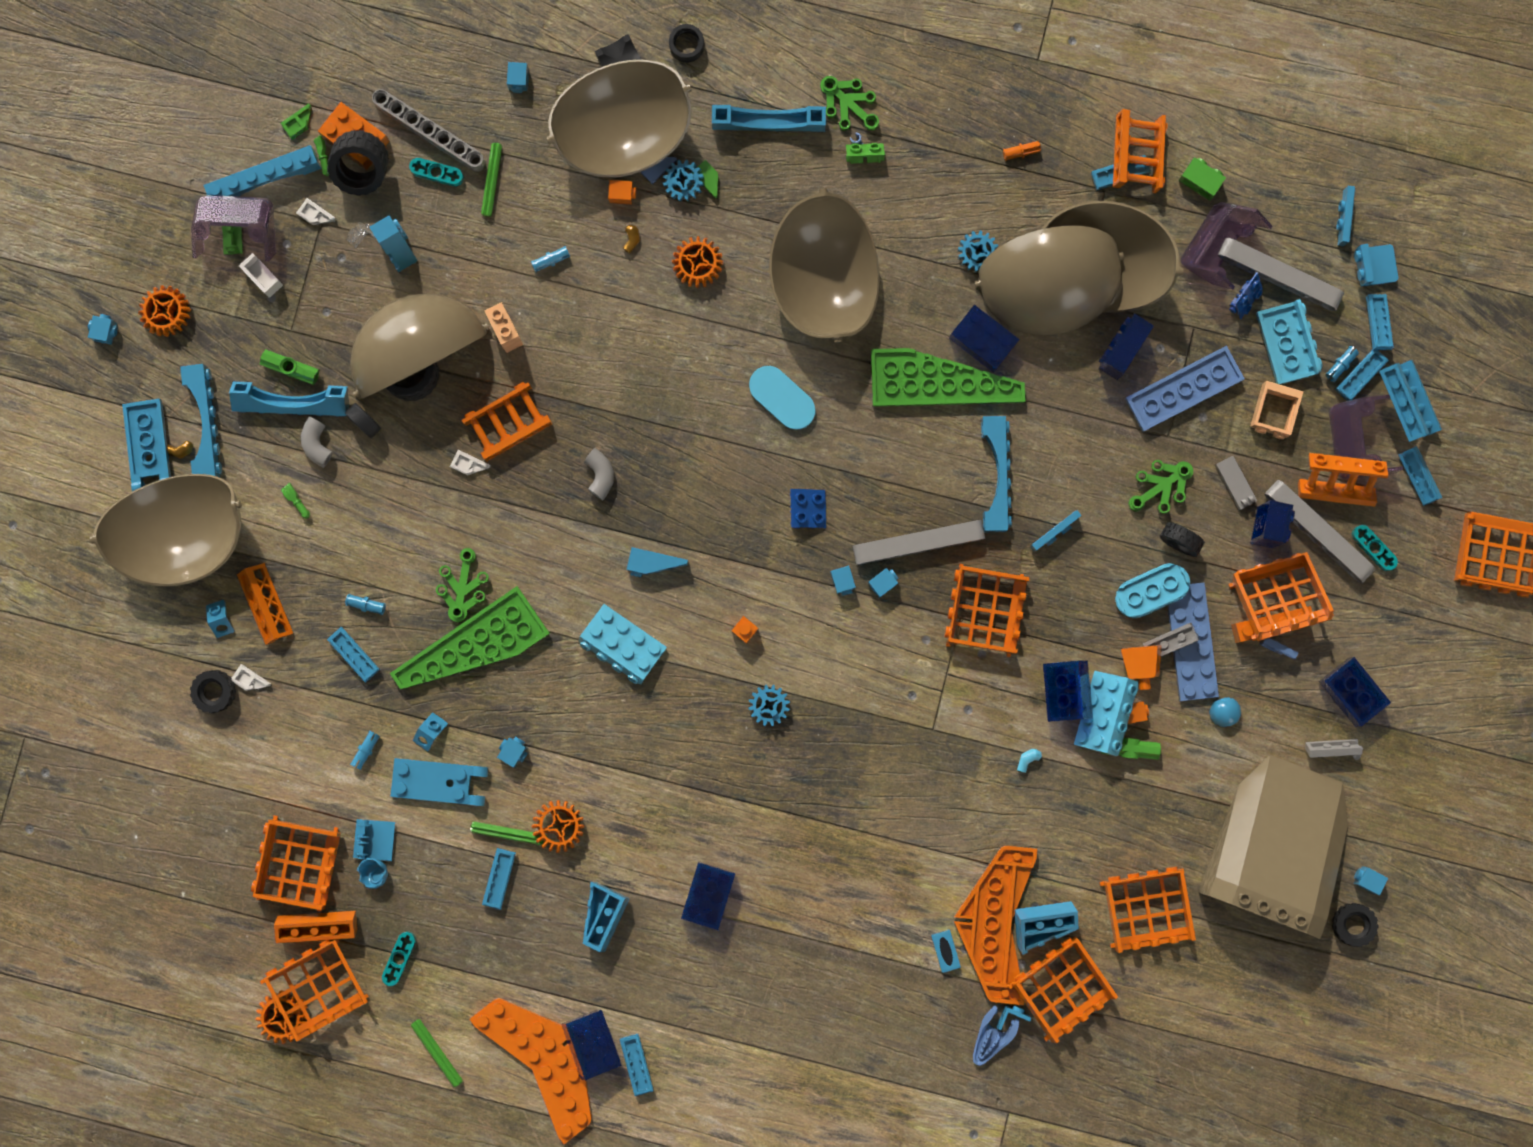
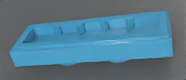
M1128 163L1127 171L1131 174L1145 176L1151 173L1150 167L1147 165ZM1114 164L1091 171L1096 191L1113 186Z
M1347 186L1343 190V197L1339 203L1338 211L1341 212V216L1337 221L1336 227L1339 230L1337 246H1345L1350 242L1355 186Z
M1368 294L1366 301L1373 350H1392L1394 346L1387 294Z
M1372 349L1335 390L1348 402H1351L1389 360L1378 350Z
M1413 447L1398 454L1423 506L1441 499L1442 495L1418 447Z
M1078 510L1074 511L1030 545V548L1035 552L1044 544H1047V546L1051 545L1057 540L1055 536L1058 533L1065 534L1072 528L1070 524L1082 515Z
M340 627L327 639L364 682H367L381 670L343 627Z
M501 848L496 849L482 905L502 909L516 852Z
M639 1033L620 1038L634 1096L653 1092L654 1088Z

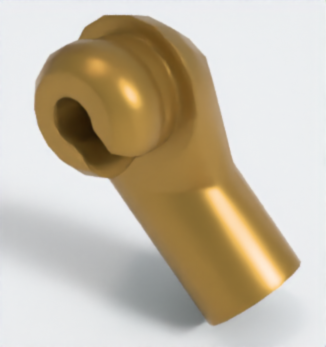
M631 224L625 229L629 240L623 246V249L629 254L640 242L639 229Z
M185 441L177 448L167 445V451L169 455L181 459L189 455L194 446L192 442Z

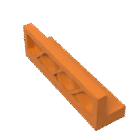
M265 563L245 568L238 573L237 577L265 645L293 634ZM261 570L263 575L262 581L255 577L253 571ZM263 587L269 590V598L262 594ZM270 604L276 607L278 611L276 616L270 613ZM277 622L284 626L286 632H278L276 628Z

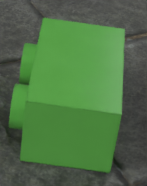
M1194 157L1178 181L1210 201L1226 177L1223 176L1220 170L1209 167L1203 159Z

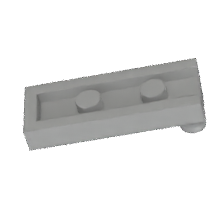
M1234 456L1215 465L1238 510L1257 501Z
M1188 623L1143 643V645H1161L1162 657L1199 641V636L1195 632V627L1192 623Z
M1358 739L1305 742V750L1310 758L1352 755L1355 760H1359L1363 747L1358 745Z

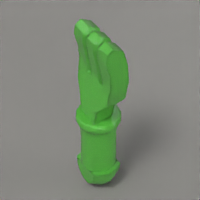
M319 135L314 139V143L322 166V173L325 176H329L327 172L328 156L325 155L326 144L323 137Z
M289 482L281 489V492L287 500L294 503L293 506L298 509L301 516L308 519L310 517L309 510L303 505L302 500L298 498V493Z

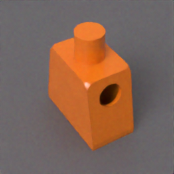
M1161 645L1121 649L1128 678L1139 680V690L1151 689L1150 678L1159 677Z

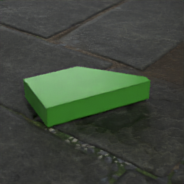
M307 104L280 123L292 140L308 130L312 109L310 104Z
M704 160L698 166L702 170L699 174L704 176L700 181L704 183L705 189L716 199L718 194V172Z

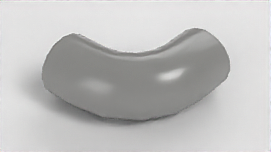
M309 416L301 432V447L311 461L324 468L330 461L333 451L324 447L320 442V435L325 425Z
M594 448L584 461L595 473V479L588 490L603 501L614 483V470L608 458L598 449Z

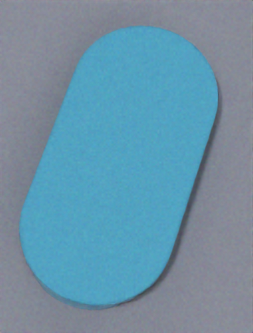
M763 366L752 374L749 381L751 395L779 422L789 429H803L810 425L815 415L813 400L781 370L773 366Z
M1171 563L1161 565L1124 582L1117 591L1116 605L1123 615L1130 618H1140L1185 597L1190 588L1189 575L1181 566Z

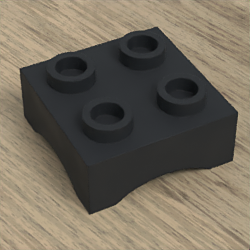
M628 34L616 42L595 51L602 67L621 61L642 60Z

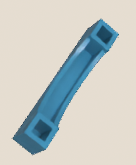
M712 105V130L825 132L826 107L807 106L806 108L790 110H755L733 107L731 105Z
M309 145L205 184L204 188L209 202L215 208L233 202L237 197L262 185L291 176L306 175L322 168L315 150Z
M204 364L181 366L182 385L187 389L189 388L194 395L202 420L200 447L195 460H191L192 474H207L220 477L222 465L218 462L220 447L218 443L216 444L218 429L214 425L213 418L216 417V410L212 406L211 400L214 398L213 388L210 387L209 381L212 380L211 370Z
M233 381L229 391L232 411L242 413L308 414L339 417L346 416L345 412L349 409L350 405L348 386L328 385L327 390L313 395L283 396L263 391L253 386L252 382Z
M983 416L981 419V438H986L997 466L995 497L989 511L983 513L984 533L1007 532L1008 527H1011V516H1008V508H1011V497H1008L1007 489L1011 488V480L1007 478V471L1010 470V459H1007V452L1010 451V441L1006 440V433H1009L1010 425L1009 421H1006V416Z

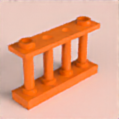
M1122 109L1116 115L1113 188H1121L1128 181L1152 184V193H1157L1164 187L1165 133L1168 127L1166 115L1160 116L1155 123L1132 119L1128 109ZM1136 127L1155 130L1154 140L1131 137L1129 135V128ZM1135 145L1154 148L1153 158L1132 156L1128 153V146ZM1128 163L1153 166V177L1129 173L1127 171Z
M528 382L516 385L514 387L515 390L477 412L471 411L464 416L465 418L462 422L465 426L472 425L484 446V451L481 452V455L486 462L552 425L548 415H540L527 391L532 389ZM520 395L534 418V423L528 426L524 425L511 403V400ZM502 405L506 407L517 427V432L513 435L507 434L494 411ZM487 414L501 437L500 442L495 445L490 443L478 422V419Z
M1309 453V466L1312 471L1308 480L1299 479L1298 494L1300 498L1375 507L1377 495L1374 486L1378 478H1388L1387 462ZM1320 471L1331 472L1328 482L1316 481ZM1339 473L1350 474L1347 484L1336 483ZM1359 475L1370 476L1366 486L1355 485Z

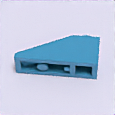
M632 547L626 570L630 571L632 576L641 577L642 574L649 575L686 566L689 561Z

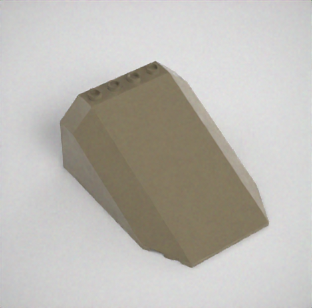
M1269 755L1252 773L1238 784L1198 893L1232 904L1320 939L1327 922L1348 828L1343 783Z

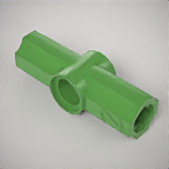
M265 349L260 358L261 366L285 374L288 377L296 378L311 385H314L318 380L319 369L295 361L290 357H285ZM293 363V369L287 372L286 366Z
M1123 738L1119 755L1124 758L1159 760L1161 743Z

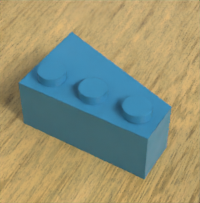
M389 215L370 226L386 255L389 256L398 272L418 261L406 242L408 236L397 219L392 220Z
M591 882L583 944L598 952H605L630 898L598 882Z
M1071 901L1015 909L1016 943L1022 955L1028 953V950L1036 946L1041 947L1045 945V942L1053 938L1058 939L1079 929L1078 911Z

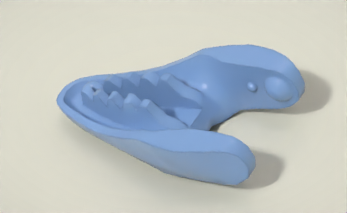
M995 1005L984 1016L976 1040L973 1062L978 1066L985 1064L1002 1048L1008 1045L1018 1031L1019 1020L1017 1018L1011 1021L1007 1032H1000L989 1024L993 1016L998 1012Z

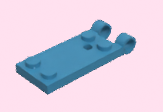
M160 398L122 404L132 492L145 486L143 478L159 476V480L171 477L163 404ZM152 455V460L148 462L146 457Z
M395 758L390 797L485 806L486 796L469 795L471 776L488 777L489 767ZM449 779L454 782L452 787L447 786Z

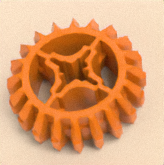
M697 236V242H693L692 237H690L689 244L686 241H682L684 248L677 246V250L680 253H673V256L677 259H673L672 264L676 265L673 267V271H679L676 277L681 278L683 276L681 280L683 284L689 280V287L694 282L696 288H699V283L706 287L707 280L710 284H713L711 277L719 278L716 272H722V268L719 266L723 265V261L718 260L722 258V253H717L719 251L718 246L713 248V241L707 244V238H704L703 242H700V237ZM698 249L696 254L686 255L689 251ZM705 251L712 256L713 264L704 259ZM700 257L701 263H699L698 266H696L695 268V262H697V260ZM682 261H686L687 264L692 266L691 274L684 270ZM701 270H710L702 276H696Z
M162 285L160 291L158 288L153 287L154 293L147 291L149 297H142L145 303L139 304V307L143 310L138 311V314L143 316L140 318V321L145 323L144 328L149 329V332L152 334L156 332V335L159 337L162 334L165 337H169L170 332L172 335H176V329L180 332L183 331L180 326L182 324L187 326L188 323L184 320L190 319V315L186 313L191 311V308L187 307L190 304L189 301L184 300L186 296L183 293L180 294L178 289L173 290L171 286H168L166 289ZM166 297L173 298L171 301L168 300L165 303L159 301L160 299ZM155 305V312L151 316L152 308ZM160 306L167 310V314L169 315V317L163 314V309ZM177 306H178V314H177V316H176V318H175V317H174V312H175V310L177 309ZM163 320L170 321L167 325H157L158 322Z
M560 800L556 801V806L550 801L549 808L545 804L542 805L544 812L537 810L536 813L540 818L533 817V821L538 822V824L532 825L533 829H538V831L533 832V836H540L536 840L537 843L542 840L544 841L541 846L543 849L547 844L550 845L549 852L553 850V847H556V853L560 852V847H562L564 852H567V845L571 849L575 847L572 841L575 843L580 842L576 835L583 836V832L578 831V829L584 828L583 824H578V822L583 821V817H576L580 813L579 810L575 813L572 812L575 807L574 805H571L569 809L566 808L568 805L567 801L563 803V806H560ZM556 811L566 813L571 819L562 820ZM551 813V825L542 828L544 817ZM555 821L558 822L559 825L565 824L561 828V832L558 831V829H551L553 826H555ZM573 825L574 829L571 837L565 840V828ZM554 833L560 842L550 840L545 834Z
M291 992L279 998V1001L287 1002L293 1007L299 1005L294 995L291 997ZM266 996V1002L262 1001L259 1004L263 1009L256 1010L258 1014H261V1016L255 1019L256 1021H261L257 1028H264L261 1035L268 1033L267 1040H271L274 1037V1043H278L281 1040V1043L285 1044L287 1039L289 1042L294 1041V1039L290 1040L289 1038L292 1033L286 1021H284L285 1019L275 1020L281 1015V1012L274 998ZM274 1004L275 1014L273 1018L268 1019L270 1007ZM282 1004L285 1012L288 1011V1009L284 1007V1004ZM301 1008L288 1015L289 1020H291V1017L297 1014V1022L294 1028L307 1021L304 1019L305 1016ZM278 1024L284 1032L275 1030L271 1025Z

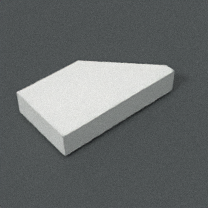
M306 198L296 212L297 215L311 225L336 221L334 216L308 198Z
M458 450L450 467L468 476L488 469L490 465Z
M243 664L239 666L231 679L246 691L271 686L270 682Z

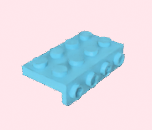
M1300 299L1256 313L1275 381L1279 385L1317 375L1323 367L1321 359L1317 357L1316 341L1312 340L1310 333L1312 332L1311 324L1306 320V307L1304 303H1301Z
M603 604L579 637L580 646L583 649L594 652L599 660L607 661L615 671L623 672L635 684L643 683L667 648L605 604Z
M1094 671L1074 745L1118 756L1122 748L1135 695L1138 691V682L1126 677Z

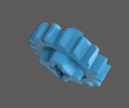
M678 160V165L676 166L674 163H671L672 169L666 168L668 175H663V178L667 180V182L663 183V186L669 187L666 189V192L668 194L672 193L671 197L673 199L678 196L680 202L684 197L687 202L690 199L689 196L696 198L695 193L702 192L699 186H704V183L700 181L704 176L699 174L702 170L699 167L695 168L696 164L694 162L689 165L688 160H685L684 164ZM685 169L691 170L692 172H694V174H692V173H689V174H688V173L685 171ZM683 175L686 178L684 186L681 183ZM673 187H675V188H678V187H679L682 192H678V191L674 190Z
M981 230L978 235L972 231L971 237L966 234L964 237L966 241H960L959 244L963 247H958L957 251L961 252L958 255V259H963L961 265L967 264L968 271L974 268V272L977 273L982 263L976 262L984 261L998 248V244H993L995 238H988L989 233L984 236ZM986 244H988L990 251L987 250ZM979 248L981 249V253L977 255L975 254V252ZM966 252L970 254V259L967 257Z
M766 684L764 690L758 687L759 693H752L755 697L754 700L749 699V702L753 703L749 710H754L751 716L758 717L757 723L763 720L764 726H766L767 722L774 726V721L780 724V717H787L784 711L790 710L786 707V704H789L790 701H785L784 699L787 693L782 695V688L775 690V685L768 689ZM771 692L775 693L778 696L775 698L768 697L766 693ZM760 697L762 704L761 707L756 709V702ZM766 700L769 702L777 700L773 705V710L770 711L768 708L761 711L766 705ZM782 702V710L778 714L776 710L777 704ZM764 712L769 713L773 718H764L761 714Z

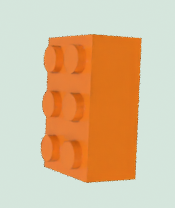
M342 102L338 104L318 130L323 139L332 145L339 136L352 130H362L378 137L385 146L390 142L383 132ZM345 154L365 170H368L372 165V161L362 154Z

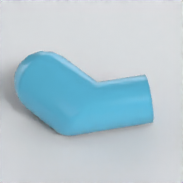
M1030 749L1024 752L1020 757L1017 771L1026 773L1028 764L1035 760L1039 761L1042 753L1037 749Z

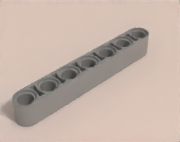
M379 89L373 93L372 100L378 110L472 171L480 172L485 168V160L478 150L387 91ZM385 97L386 101L384 103H378L380 98ZM396 108H402L400 113H393ZM413 117L418 118V120H417L416 123H414V124H410V123H409V121H410L411 118H413ZM427 128H433L432 133L425 134ZM443 138H449L446 144L440 143ZM458 148L465 149L462 154H456ZM474 158H480L478 164H471Z
M1225 238L1219 251L1218 257L1253 275L1257 272L1260 278L1325 309L1336 311L1344 295L1342 290L1234 239Z
M1277 480L1266 491L1265 497L1357 582L1363 584L1376 570L1361 553L1285 483Z
M982 520L862 543L852 547L856 565H862L976 542L986 538Z

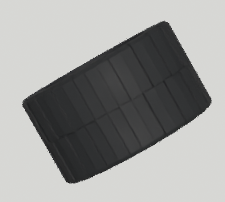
M352 130L343 133L334 142L328 159L327 172L329 173L330 180L341 191L350 195H368L376 191L384 181L389 162L386 146L378 137L362 130ZM349 153L362 154L372 161L375 169L366 173L355 172L343 163L341 157Z
M435 362L426 367L425 376L413 387L403 388L394 383L386 387V389L396 398L403 399L404 401L423 399L428 394L430 395L437 386L439 366Z

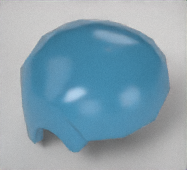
M1221 698L1212 703L1209 710L1210 718L1214 724L1220 727L1232 726L1241 717V706L1233 698Z
M367 858L361 861L357 868L360 874L359 881L367 888L377 889L385 884L388 877L387 867L379 859Z

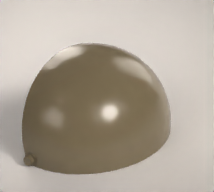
M627 60L603 66L579 78L556 100L549 115L548 127L550 136L546 137L549 145L552 143L555 145L559 155L570 166L589 175L621 177L644 171L670 155L684 138L691 120V102L688 95L692 91L690 84H684L679 73L672 67L657 61Z
M827 188L819 189L818 194L806 197L796 203L781 220L774 235L770 251V281L780 310L796 329L812 337L832 338L834 343L842 342L841 338L860 332L870 321L876 307L879 292V264L871 232L857 208L846 198L827 192Z
M1111 201L1084 202L1058 212L1042 228L1085 226L1102 230L1113 237L1119 253L1123 252L1124 260L1120 262L1121 277L1118 290L1104 313L1132 311L1156 303L1172 290L1177 277L1183 276L1184 268L1179 266L1178 248L1170 232L1156 218L1136 207Z
M1085 226L1046 228L1019 236L994 250L982 263L979 270V279L974 281L976 289H981L983 299L994 316L1009 327L1037 335L1061 334L1090 323L1110 305L1119 287L1121 277L1120 262L1124 260L1123 252L1119 253L1113 237L1102 230Z
M414 294L388 303L366 321L354 341L350 357V369L356 391L353 392L356 399L370 396L449 356L486 335L490 328L487 323L483 325L475 313L466 305L444 295Z
M186 474L169 477L145 485L114 503L101 516L95 526L94 534L89 537L91 544L97 546L103 559L114 570L131 580L154 586L184 585L212 574L232 555L241 530L240 508H242L240 500H237L231 485L220 477L207 474Z

